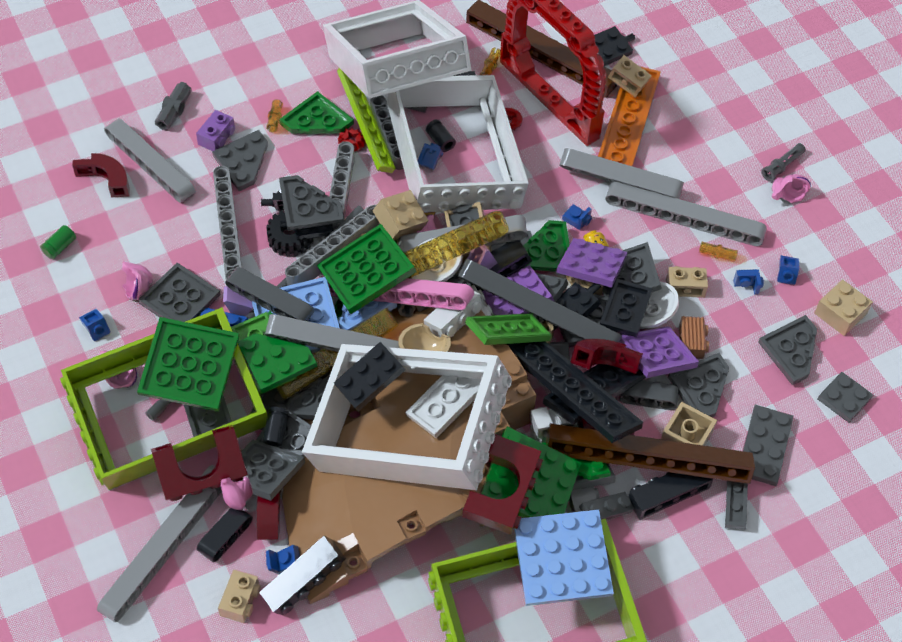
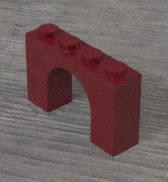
M232 425L212 430L218 451V461L214 469L204 476L194 477L185 474L177 464L171 443L151 449L166 500L177 501L183 498L182 495L189 493L196 495L208 487H211V489L221 487V480L225 478H231L233 482L243 480L244 476H247L236 433Z
M495 434L494 442L489 449L488 461L512 471L517 477L519 487L513 495L504 499H493L470 490L463 508L462 517L511 535L513 529H518L522 518L518 516L520 510H525L529 498L526 497L528 490L532 491L535 485L536 478H533L535 471L539 472L543 463V459H540L541 451Z

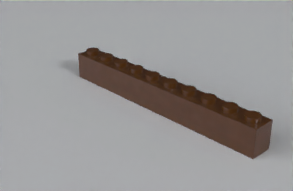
M477 0L467 10L466 23L501 41L502 33L505 32L507 16L502 11L481 0ZM527 25L526 37L531 44L529 50L531 58L583 86V70L579 58L573 54L570 48ZM604 66L603 68L606 70L604 97L607 98L617 84L608 78L612 70Z
M552 423L549 424L546 446L575 459L747 484L751 483L755 470L752 452L628 435L611 443L597 430Z

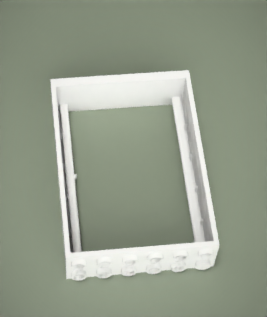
M420 0L323 25L329 57L369 99L472 71L466 36ZM419 34L425 35L433 42L369 60L358 52L362 49Z
M494 75L450 76L388 93L387 106L407 184L424 213L452 211L454 208L469 204L474 205L477 202L481 203L483 210L516 209L522 207L529 183ZM481 106L504 182L424 184L414 150L416 146L413 145L403 107Z
M341 344L302 453L319 472L477 490L483 478L484 465L489 459V449L494 442L496 426L500 423L502 406L506 403V393L512 383V378L500 358L495 355L386 347L406 369L404 372L481 379L457 458L452 460L336 447L351 403L335 386L334 382L375 347Z

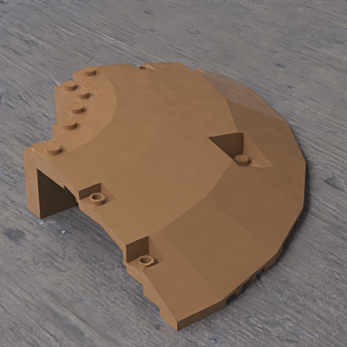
M414 305L416 310L413 312V315L405 317L400 315L396 307L389 312L377 337L399 341V336L403 330L412 325L424 324L423 320L436 308L430 307L418 312L416 305ZM480 310L474 316H485V314ZM467 324L462 326L454 336L450 337L451 346L449 352L498 356L512 378L511 386L506 393V403L502 406L500 413V423L496 426L494 434L502 437L507 426L516 430L530 424L531 410L535 409L536 393L527 380V373L507 344L484 345ZM334 351L326 362L331 359L335 362L339 352ZM403 372L359 411V417L352 418L349 416L351 412L357 411L352 404L350 405L336 447L456 460L474 401L435 438L407 417L406 411L442 375ZM302 419L312 426L313 420ZM304 456L305 464L283 487L282 500L289 546H298L301 556L323 536H326L333 540L346 558L338 570L328 574L322 584L315 586L309 591L310 594L307 596L309 603L312 604L330 596L329 592L349 584L348 580L368 572V569L372 568L371 563L397 547L426 535V532L442 522H447L461 516L470 490L319 472ZM491 462L485 463L482 481L479 483L477 490L471 491L481 493L492 464ZM410 524L415 525L413 529H410L407 526ZM356 561L357 564L355 566L350 565V562Z

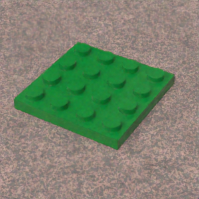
M379 224L317 265L350 314L361 309L417 272L414 265L382 224Z
M160 317L137 390L138 395L219 411L238 344L239 333Z
M507 426L502 437L540 450V459H543L540 471H535L533 478H536L533 490H528L526 497L529 498L525 510H520L518 516L528 518L565 513L581 462ZM492 463L480 494L493 499L508 498L519 487L517 477L509 469Z

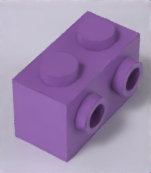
M215 110L196 133L198 145L211 151L223 147L227 138L235 131L234 118Z

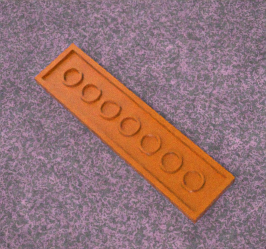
M641 67L652 76L636 97L620 87L598 157L633 166L661 71Z

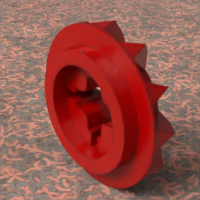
M505 108L507 117L511 120V129L515 131L517 127L521 126L522 115L516 109Z
M352 127L350 130L345 129L344 132H340L338 144L346 141L350 142L354 146V151H358L365 146L366 142L360 129L354 130Z

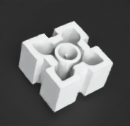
M547 407L531 410L532 425H530V436L540 443L546 442L550 423L577 427V423L572 425L551 409H547Z

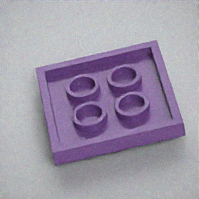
M573 238L557 267V273L612 288L627 258V252L618 248L606 247L599 243L595 244L583 239Z
M530 265L506 277L554 301L552 295ZM485 290L482 291L485 302L490 306L494 315L531 314Z
M669 326L641 331L638 333L637 338L621 335L620 343L626 344V348L643 353L639 369L646 378L698 367L699 361Z

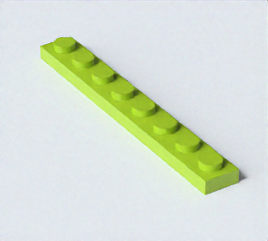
M338 68L337 73L377 171L393 173L396 168L365 94Z

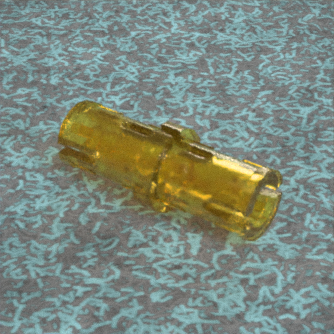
M495 47L491 49L488 58L484 61V67L480 75H491L493 70L496 69L497 61L500 57V49L497 48L496 50Z
M278 99L272 101L271 110L268 112L266 129H269V132L277 131L279 119L282 118L283 102Z
M701 241L699 253L715 256L714 258L716 259L723 258L735 262L738 250L725 248L720 244L717 246Z

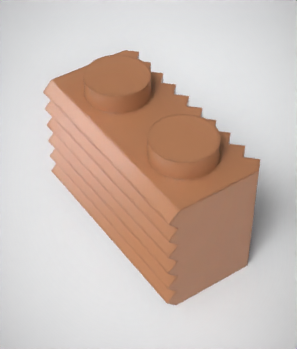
M682 316L679 323L680 340L695 358L704 359L705 352L709 351V341L705 340V336H708V325H705L704 317Z

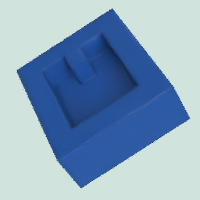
M425 143L417 160L418 165L434 170L439 157L443 156L440 146L434 143L430 145Z
M573 204L563 214L562 220L581 230L591 222L592 209L588 207L584 211Z
M780 255L777 282L795 285L799 272V258Z
M759 269L736 270L733 279L734 287L753 286L754 295H758L764 285Z
M97 309L79 317L93 341L111 332L105 318Z
M291 545L278 552L266 551L268 570L281 574L300 557L299 547Z

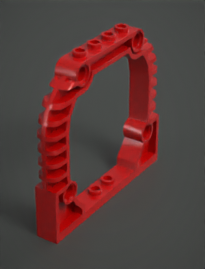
M508 0L505 32L501 36L500 63L586 146L599 140L605 112L602 106L606 86V70L603 68V59L598 54L599 48L595 43L593 32L559 0ZM528 11L530 13L537 12L566 39L570 50L579 58L583 70V87L581 101L574 107L535 71V65L529 53L531 44L526 37Z

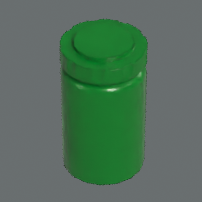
M62 225L45 243L40 245V248L47 257L55 259L57 255L76 239V235L68 226Z

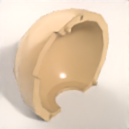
M423 323L409 326L399 336V348L449 352L451 346L449 336L442 334L441 337H437L432 334L429 326Z

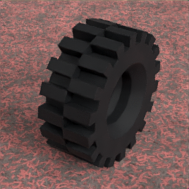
M283 210L279 211V215L275 213L272 215L273 219L268 220L266 227L267 238L270 248L272 247L275 253L278 251L281 256L285 253L286 257L294 254V257H296L298 252L304 254L305 248L307 250L311 248L310 244H313V238L297 240L296 233L292 235L283 233L287 230V228L281 229L280 221H286Z

